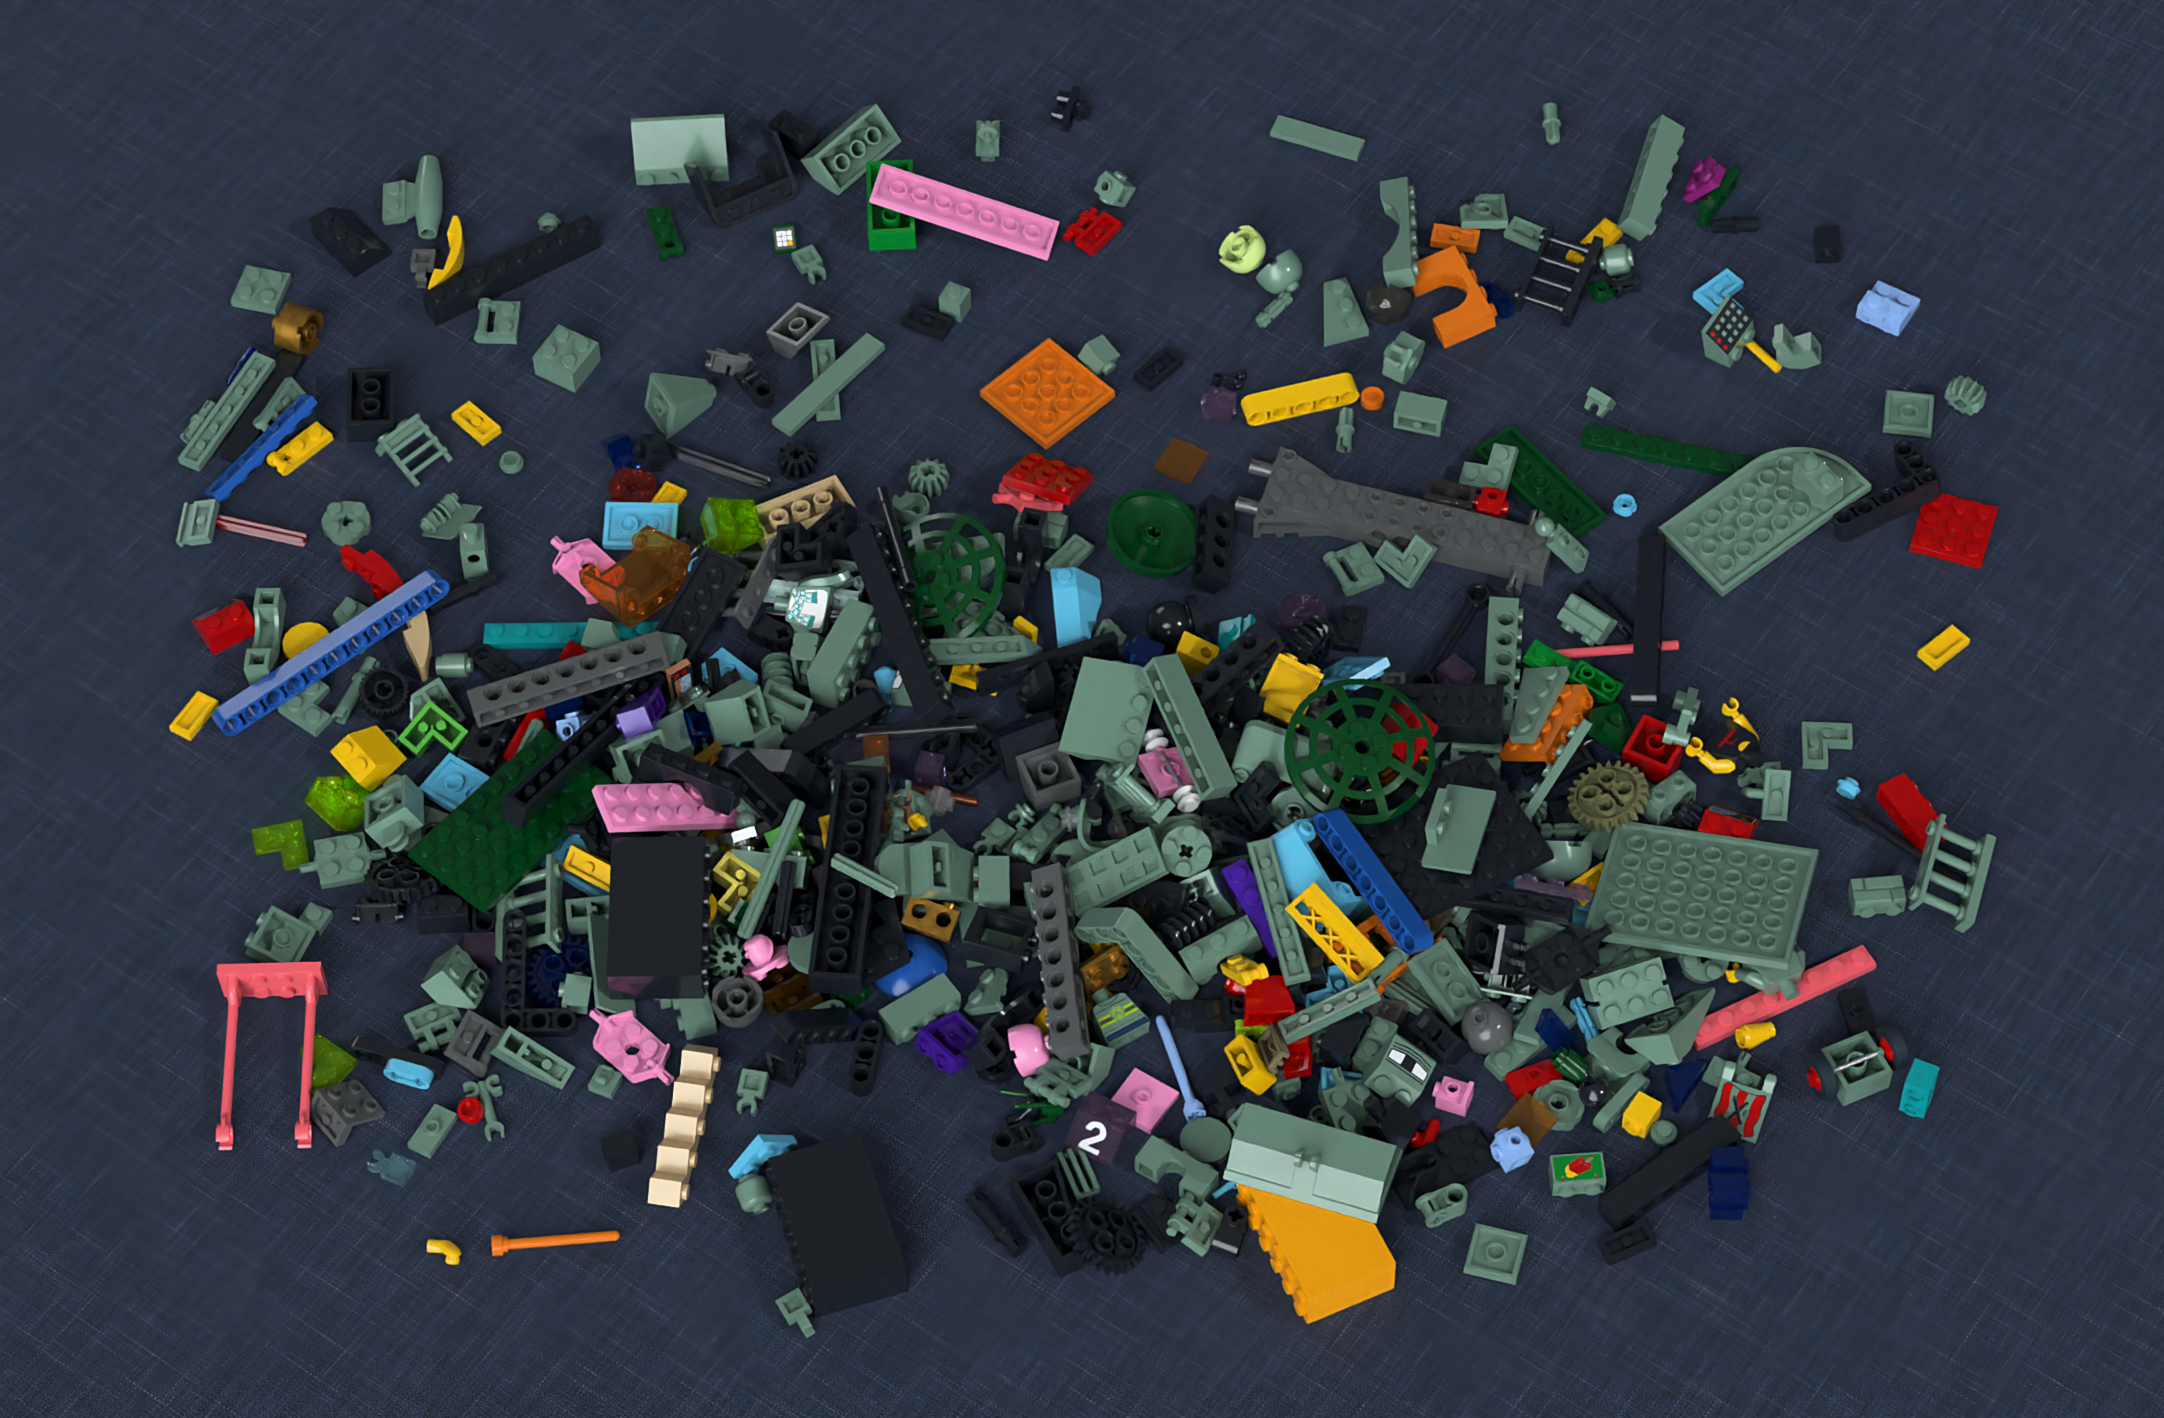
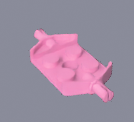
M555 536V539L552 538L550 544L559 551L552 565L553 573L556 574L558 572L585 597L587 604L611 599L620 608L626 605L627 599L619 593V589L625 579L624 570L592 540L583 539L565 544L558 536ZM585 564L594 565L593 568L588 570L582 568Z
M594 1008V1011L590 1012L589 1016L599 1024L593 1040L594 1049L619 1072L623 1073L631 1083L641 1082L650 1078L656 1079L657 1077L667 1086L674 1081V1076L665 1070V1065L671 1052L670 1044H663L634 1018L632 1010L609 1017L605 1016L598 1008ZM636 1047L639 1049V1052L635 1055H628L626 1050Z

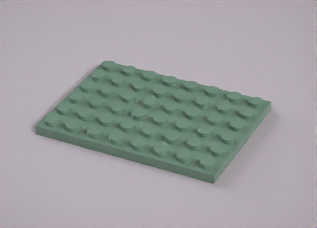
M1630 821L1629 827L1624 823L1620 824L1621 828L1619 831L1615 827L1585 929L1595 932L1607 924L1612 934L1600 941L1788 970L1818 861L1819 850Z

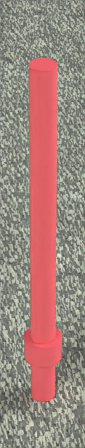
M1678 640L1662 641V651L1679 650ZM1634 644L1560 649L1555 651L1569 659L1633 654Z

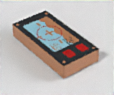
M683 659L665 670L671 701L676 698L682 700L688 696L687 692L695 686L691 663L687 659Z

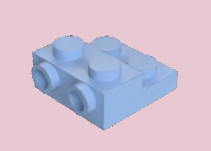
M1878 280L1872 290H1868L1858 304L1856 318L1876 326L1887 333L1899 336L1919 307L1921 299Z

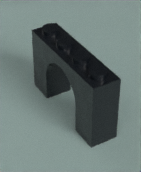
M1023 508L1018 524L1015 567L1006 565L1005 587L1000 600V613L1005 617V620L1014 621L1018 616L1024 619L1027 617L1049 548L1048 511Z

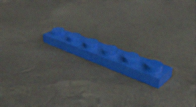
M301 394L203 494L208 499H217L218 502L226 500L231 495V490L236 485L243 483L248 477L247 474L253 468L260 466L264 461V457L269 452L277 449L281 443L280 441L297 428L298 422L313 412L312 408L318 403L313 396Z

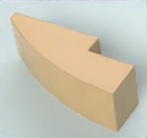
M424 610L407 621L408 629L403 631L405 646L422 682L428 679L432 660V641Z

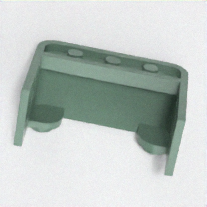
M1251 720L1246 723L1230 768L1237 782L1244 783L1262 761L1270 762L1281 781L1292 784L1284 761L1286 729L1260 720ZM1294 733L1293 739L1295 763L1310 758L1309 737ZM1317 740L1318 755L1331 751L1330 744ZM1334 761L1322 765L1327 774L1334 780L1338 770ZM1314 768L1299 773L1309 790L1326 804L1331 789L1319 778Z

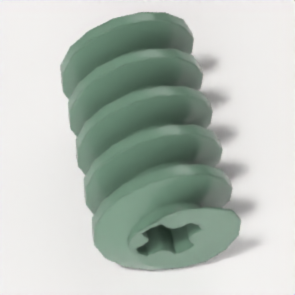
M776 652L764 657L761 661L762 685L764 686L769 678L794 691L791 656L787 653Z

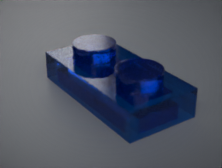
M1551 1008L1542 1009L1534 1030L1553 1052L1560 1046L1574 1050L1578 1039Z

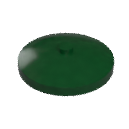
M1155 489L1134 490L1120 497L1112 506L1105 523L1106 540L1115 557L1128 569L1152 578L1172 577L1185 571L1193 562L1196 517L1185 503L1169 493Z

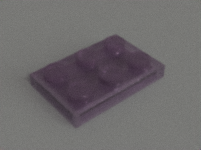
M1523 873L1521 878L1515 877L1514 888L1588 902L1593 901L1594 892L1589 891L1588 885L1573 883L1572 888L1563 886L1564 881L1548 878L1547 883L1538 882V876Z

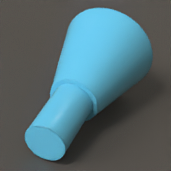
M885 666L875 671L874 677L878 691L891 705V689L897 671L892 667Z

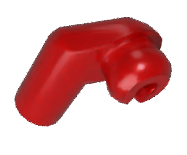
M1429 1119L1424 1132L1419 1133L1415 1131L1409 1141V1146L1419 1149L1435 1141L1441 1123L1436 1119Z

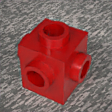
M1483 486L1481 495H1476L1473 509H1476V513L1502 519V516L1508 515L1510 502L1506 501L1507 491Z

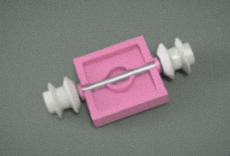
M1152 728L1147 730L1141 743L1145 747L1146 754L1138 755L1137 764L1156 798L1173 795V801L1178 803L1177 807L1180 811L1191 812L1195 810L1201 799L1196 793V788L1177 747L1166 749L1169 741L1164 737V732L1161 729Z

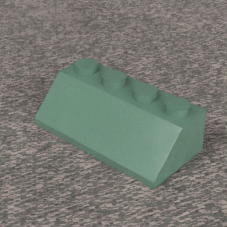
M872 104L858 110L800 161L815 181L834 194L840 195L866 172V161H879L897 146L901 139L878 105Z

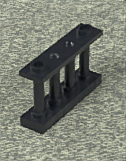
M1550 222L1547 230L1543 229L1539 238L1541 244L1522 288L1518 287L1516 290L1514 301H1517V311L1520 312L1525 302L1557 311L1558 315H1561V325L1571 327L1603 252V238L1594 236L1591 244L1587 243L1585 245L1555 235V223ZM1550 244H1554L1582 253L1585 259L1583 263L1579 262V264L1548 255L1547 251ZM1542 263L1573 272L1577 277L1575 282H1570L1569 284L1538 274ZM1535 282L1566 292L1568 298L1566 302L1562 301L1560 303L1531 294L1530 291Z

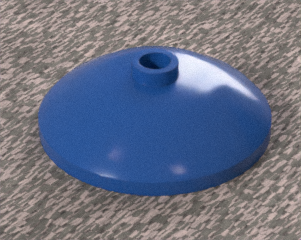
M915 932L904 933L909 955L912 956L910 958L911 962L874 982L884 994L899 999L941 973L947 974L946 954L943 948L931 937Z

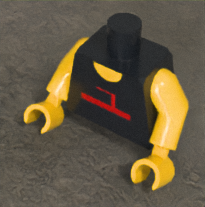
M1730 698L1728 702L1733 709L1728 708L1724 703L1722 713L1725 716H1732L1733 720L1727 719L1704 746L1699 738L1693 737L1685 751L1690 757L1697 755L1699 757L1698 760L1704 767H1707L1714 774L1731 773L1741 775L1750 765L1761 768L1765 762V754L1760 753L1759 737L1752 725L1742 713H1738V701L1735 698Z

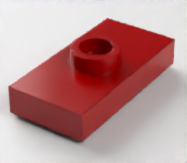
M1550 1059L1505 1074L1504 1080L1514 1100L1534 1094L1539 1086L1542 1085L1543 1087L1552 1080H1563V1077L1553 1068Z

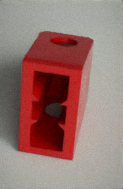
M1267 966L1268 978L1263 980L1255 979L1252 981V984L1245 986L1244 1027L1270 1025L1271 1023L1277 1025V1022L1295 1013V1006L1289 990L1285 986L1283 976H1270Z

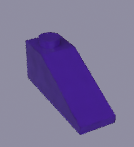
M659 685L646 691L622 707L617 713L616 725L620 732L623 731L625 738L653 730L666 711L667 706Z

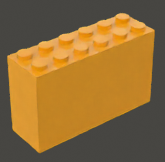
M1236 1183L1238 1189L1236 1200L1238 1205L1243 1206L1247 1210V1220L1250 1228L1253 1231L1257 1230L1262 1250L1264 1252L1268 1251L1271 1256L1270 1263L1276 1274L1280 1273L1286 1294H1291L1294 1299L1293 1304L1299 1317L1303 1316L1307 1324L1394 1289L1396 1262L1374 1223Z

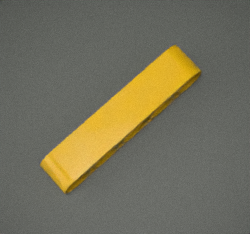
M1340 373L1250 394L1244 397L1240 404L1247 423L1251 426H1258L1349 405L1357 401L1360 395L1350 373Z

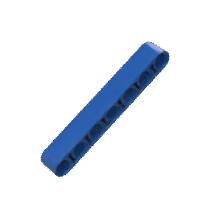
M1335 808L1316 814L1313 818V826L1316 833L1400 949L1409 955L1431 948L1434 941L1431 930L1342 809Z

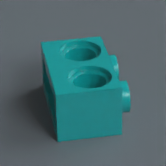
M1916 1058L1914 1059L1904 1083L1899 1110L1909 1116H1917L1924 1119L1934 1095L1940 1067Z

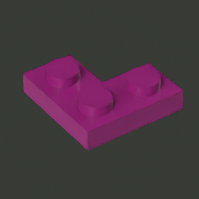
M1711 156L1703 161L1699 160L1692 168L1691 178L1685 185L1686 191L1683 199L1690 204L1719 187L1726 169L1719 164L1716 165L1717 161Z

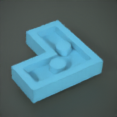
M1727 268L1694 291L1693 299L1713 315L1726 295L1731 297L1741 290L1744 282Z
M758 1134L728 1171L733 1178L737 1179L752 1173L758 1174L759 1168L763 1163L769 1161L768 1158L791 1152L798 1142L793 1135Z

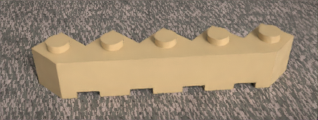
M687 1044L682 1050L680 1075L674 1081L672 1107L666 1113L664 1139L658 1145L656 1171L650 1177L648 1203L679 1208L684 1200L688 1199L690 1191L688 1183L692 1167L695 1168L697 1164L698 1153L696 1151L700 1135L703 1136L706 1121L704 1118L707 1106L711 1104L713 1099L712 1086L715 1074L719 1072L721 1066V1057L717 1056L718 1048Z

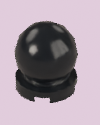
M1186 596L1184 604L1177 601H1164L1157 604L1149 612L1146 619V631L1149 639L1156 646L1164 649L1178 648L1184 631L1205 640V637L1201 636V634L1205 633L1201 609L1196 610L1194 602H1198L1197 596Z

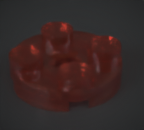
M621 468L609 484V496L613 502L650 503L658 492L654 475L641 469ZM631 488H637L639 490L634 491L633 494L629 493V489Z

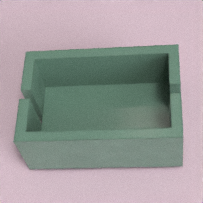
M1650 955L1580 978L1585 1000L1599 1002V1005H1587L1595 1023L1594 1028L1603 1030L1674 1007L1669 985L1662 983V980L1666 979V975L1659 956Z

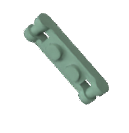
M1055 802L1050 811L1021 840H1017L1014 843L1011 853L1018 857L1023 856L1027 858L1028 862L1036 864L1074 825L1071 821V814L1075 813V811H1067L1063 809V805Z

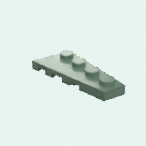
M1567 666L1524 668L1509 734L1513 744L1535 743L1570 675Z
M1533 998L1528 1002V1004L1525 1006V1008L1513 1022L1514 1032L1517 1029L1519 1023L1521 1022L1528 1007L1530 1006ZM1562 1004L1539 1046L1514 1039L1513 1033L1510 1043L1502 1051L1497 1053L1493 1051L1488 1054L1484 1060V1066L1500 1082H1503L1505 1074L1521 1068L1575 1026L1578 1021L1577 1017Z

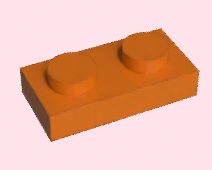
M1434 223L1430 247L1446 249L1455 245L1458 251L1476 254L1480 230L1461 229L1458 226Z

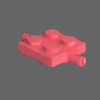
M1000 482L998 489L1000 494L995 493L992 496L994 504H1010L1019 512H1022L1024 507L1043 511H1062L1064 505L1003 485L1002 482Z

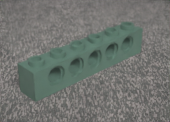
M1490 596L1484 684H1504V734H1510L1515 711L1513 704H1516L1519 689H1514V684H1519L1520 669H1515L1516 663L1521 661V649L1517 648V643L1522 642V628H1518V623H1523V608H1519V598Z

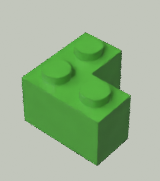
M429 700L397 739L418 758L424 754L435 740L455 755L463 746L469 732Z

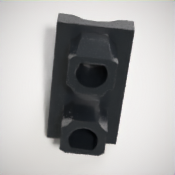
M1073 86L1071 92L1059 90L1057 105L1063 106L1065 109L1053 107L1051 113V122L1063 124L1064 132H1070L1074 118L1080 122L1082 119H1088L1091 114V108L1087 105V102L1082 100L1080 103L1078 98L1080 87Z

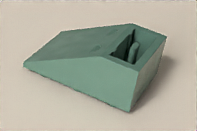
M930 840L909 847L912 897L975 904L973 903V887H975V881H973L974 853L947 842Z

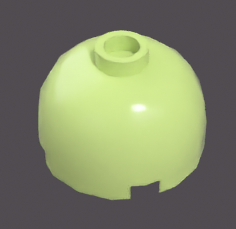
M1245 225L1238 227L1241 230L1236 234L1233 231L1228 234L1219 249V254L1222 256L1220 262L1236 273H1248L1255 270L1262 264L1266 253L1263 237L1254 228Z

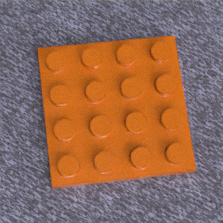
M1048 338L980 390V397L1047 450L1115 397V391Z

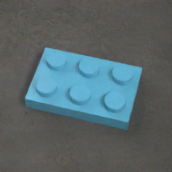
M606 502L603 549L672 550L671 546L677 542L679 504Z

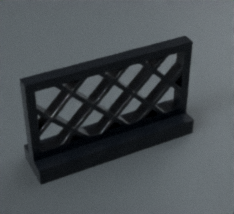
M1222 797L1202 801L1198 815L1202 817V831L1206 836L1246 847L1249 842L1266 839L1278 832L1273 824H1271L1264 834L1256 833L1236 800L1232 798Z

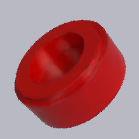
M475 1097L463 1099L457 1108L458 1117L466 1124L479 1122L485 1112L483 1103Z

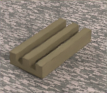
M1271 1023L1257 1042L1268 1071L1277 1074L1279 1071L1277 1065L1282 1067L1284 1064L1283 1057L1288 1059L1290 1053L1279 1026Z

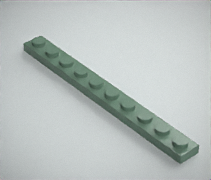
M1584 719L1579 726L1576 724L1572 726L1566 735L1570 738L1566 745L1561 743L1554 754L1557 757L1554 764L1549 762L1541 773L1545 778L1541 784L1536 782L1528 793L1532 798L1528 804L1524 801L1520 807L1530 820L1593 725ZM1455 906L1451 911L1455 916L1450 923L1459 928L1472 909Z

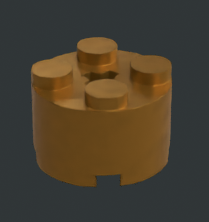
M288 301L280 315H276L272 321V328L275 329L274 345L298 354H311L320 340L316 338L317 333L323 330L324 321L322 313L313 308Z

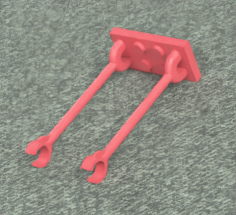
M321 962L217 964V976L224 997L228 999L221 1120L216 1126V1142L220 1141L219 1150H232L231 1112L238 1008L241 1005L242 997L262 999L268 996L291 998L294 995H305L306 999L299 1121H296L295 1140L298 1139V1148H311L312 1126L309 1120L316 1006L319 1001V995L328 994V984Z

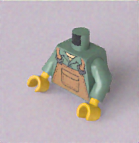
M898 780L897 793L887 795L882 838H885L891 825L886 823V818H892L893 806L904 810V823L909 824V831H903L904 840L930 834L931 826L929 819L934 813L933 807L924 795L912 790V782L910 780Z

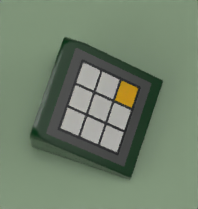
M794 224L771 227L775 255L788 254L798 250Z

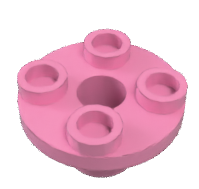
M763 934L752 936L743 945L745 958L751 961L745 965L742 973L756 982L764 979L768 975V971L775 967L776 969L782 968L790 961L787 946L779 945L773 947L772 941Z

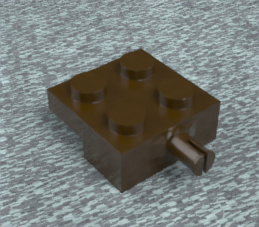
M790 961L782 968L768 971V975L757 982L762 989L763 1008L772 1019L782 1011L811 1009L823 1002L820 993L809 992L807 974L795 969Z

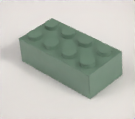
M848 598L807 671L813 703L836 709L843 702H847L851 687L859 681L861 669L864 664L867 665L869 663L871 651L874 646H878L881 640V632H879L878 628L879 621L872 605Z

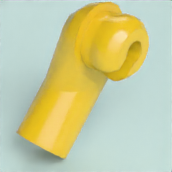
M428 1239L427 1252L443 1253L446 1255L445 1262L447 1264H459L461 1250L453 1242Z

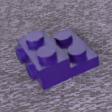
M954 1010L921 1028L915 1044L920 1054L928 1055L934 1060L938 1070L946 1071L948 1074L953 1075L969 1066L970 1061L962 1051L979 1030L959 1012Z

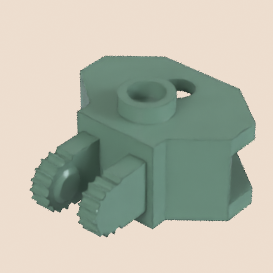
M1402 331L1384 351L1385 358L1382 374L1405 385L1419 364L1424 351L1425 341Z

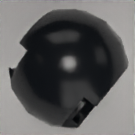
M1598 1077L1593 1083H1590L1589 1080L1580 1084L1578 1089L1579 1098L1587 1107L1596 1105L1598 1101L1601 1104L1606 1103L1612 1095L1611 1086L1603 1077Z

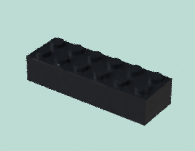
M1383 683L1404 694L1424 715L1439 727V730L1433 737L1434 742L1503 743L1505 717L1504 684ZM1363 685L1361 688L1353 691L1352 698H1368L1380 701L1384 690ZM1393 696L1389 707L1393 708L1396 702L1405 703ZM1352 705L1357 718L1371 719L1376 709L1366 705ZM1384 714L1380 722V725L1383 723L1388 714Z

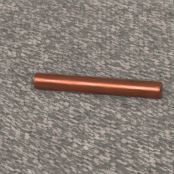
M912 784V790L925 797L969 806H978L979 797Z

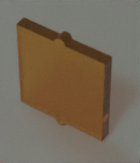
M1173 438L1154 466V470L1169 476L1170 479H1177L1190 485L1209 456V452L1195 447L1193 443L1188 444Z
M1525 1092L1496 1127L1500 1130L1504 1128L1510 1130L1519 1126L1522 1133L1528 1136L1530 1146L1534 1149L1559 1119L1545 1108L1546 1105L1543 1102L1539 1103L1530 1094Z

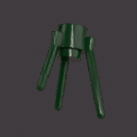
M1011 1089L999 1090L1001 1094L1019 1097L1035 1096L1037 1099H1041L1039 1103L1014 1104L1015 1109L1040 1108L1041 1116L1045 1115V1117L1033 1121L1035 1126L1056 1122V1117L1063 1116L1064 1107L1060 1105L1054 1106L1042 1095L1036 1096L1031 1092Z

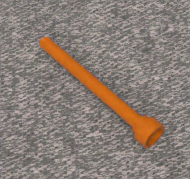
M616 1230L515 1239L502 1237V1234L491 1235L492 1255L503 1256V1253H507L511 1249L617 1241L620 1238V1234Z

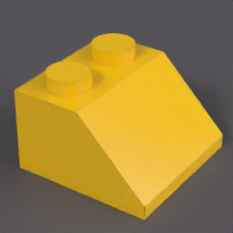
M377 725L346 735L330 751L350 775L370 793L407 759Z

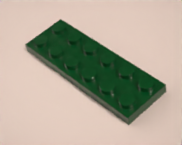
M1512 424L1475 448L1474 454L1485 465H1488L1494 443L1517 447L1519 452L1508 487L1532 510H1537L1538 515L1539 511L1544 512L1546 517L1553 521L1554 525L1560 524L1576 540L1606 521L1607 514Z

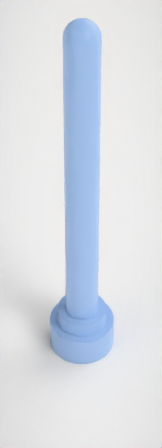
M1158 1015L1155 1021L1185 1100L1183 1108L1185 1118L1190 1122L1194 1119L1205 1117L1206 1111L1203 1103L1194 1097L1166 1018L1163 1015Z

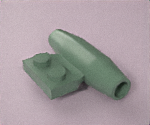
M426 155L420 159L415 183L402 180L383 184L382 221L386 226L407 222V220L415 216L419 236L426 240L434 239L438 234L442 217L443 180L438 158Z

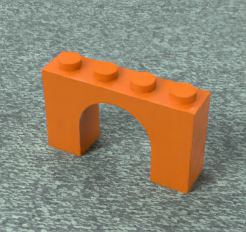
M1455 245L1417 261L1419 275H1416V285L1409 286L1415 298L1444 286L1457 287L1467 294L1463 303L1457 308L1432 318L1434 331L1444 349L1496 327V309L1493 303L1488 304L1485 289L1483 286L1479 287L1477 285L1478 279L1474 270L1468 269L1465 254L1463 252L1459 253Z

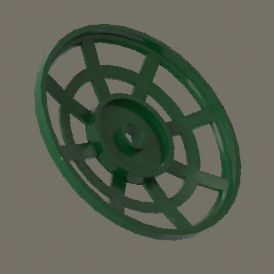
M937 513L911 522L903 527L900 533L903 537L908 532H912L913 539L904 546L907 552L915 545L917 556L912 559L910 565L914 571L918 588L913 592L907 593L916 606L914 611L918 618L922 607H936L939 613V617L920 619L923 623L922 628L943 624L949 636L948 638L973 637L991 619L1004 592L1006 563L997 539L977 520L957 513ZM940 519L957 520L949 531L935 530L922 534L921 525ZM966 523L970 524L981 532L990 547L975 551L970 542L959 535ZM944 537L939 549H926L924 540ZM889 540V541L887 542V544H888V545L891 547V549H892L891 542H890V540ZM956 541L964 547L968 554L954 559L948 551L953 542ZM994 556L995 578L990 594L978 589L981 575L979 560ZM972 564L970 585L962 583L960 568ZM937 574L936 580L928 584L929 576ZM956 592L965 594L958 605L948 611L946 603ZM868 596V603L872 605L870 598ZM973 598L985 602L986 604L979 615L966 628L958 632L952 619L963 612ZM879 623V624H878V628H879V629L881 630V632L883 633L882 628H881L880 623Z
M1344 679L1321 686L1299 704L1290 719L1285 733L1284 761L1288 775L1303 800L1319 813L1338 808L1343 796L1357 800L1375 799L1378 811L1376 815L1345 813L1354 826H1372L1398 818L1409 811L1420 800L1433 775L1435 744L1425 717L1417 706L1404 694L1378 681ZM1366 685L1384 690L1380 701L1368 698H1348L1343 686ZM1333 689L1339 702L1326 708L1317 720L1302 715L1305 709L1317 697ZM1393 696L1400 699L1413 711L1422 727L1408 728L1402 717L1389 707ZM1352 705H1366L1376 709L1371 719L1357 718ZM1342 708L1347 721L1338 729L1324 723L1331 714ZM1385 713L1398 724L1401 731L1388 734L1386 729L1380 725ZM1297 724L1312 729L1309 737L1310 758L1299 763H1295L1293 754V739ZM1319 732L1332 738L1331 751L1320 755L1317 753ZM1426 737L1428 743V763L1424 776L1411 768L1414 760L1413 739ZM1406 741L1407 755L1405 764L1392 757V744ZM1364 743L1368 747V753H1358L1355 749V744ZM1334 761L1335 765L1343 772L1339 783L1335 782L1327 774L1322 765ZM1386 766L1400 773L1392 783L1382 788L1378 774ZM1314 768L1319 778L1334 791L1328 805L1319 800L1309 790L1299 773ZM1406 777L1419 786L1406 802L1388 811L1385 796L1396 790L1405 781ZM1352 778L1368 779L1372 791L1351 790L1348 786Z

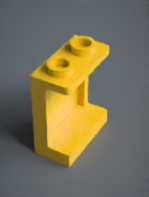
M1286 652L1284 655L1279 653L1259 694L1266 698L1264 710L1260 715L1271 716L1275 722L1288 727L1290 719L1299 704L1309 694L1317 690L1324 675L1320 673L1321 670L1318 667L1309 663L1305 666L1297 662L1298 658ZM1308 707L1305 709L1302 715H1305ZM1297 724L1296 729H1295V732H1296V731L1298 730V728L1300 727L1299 724Z

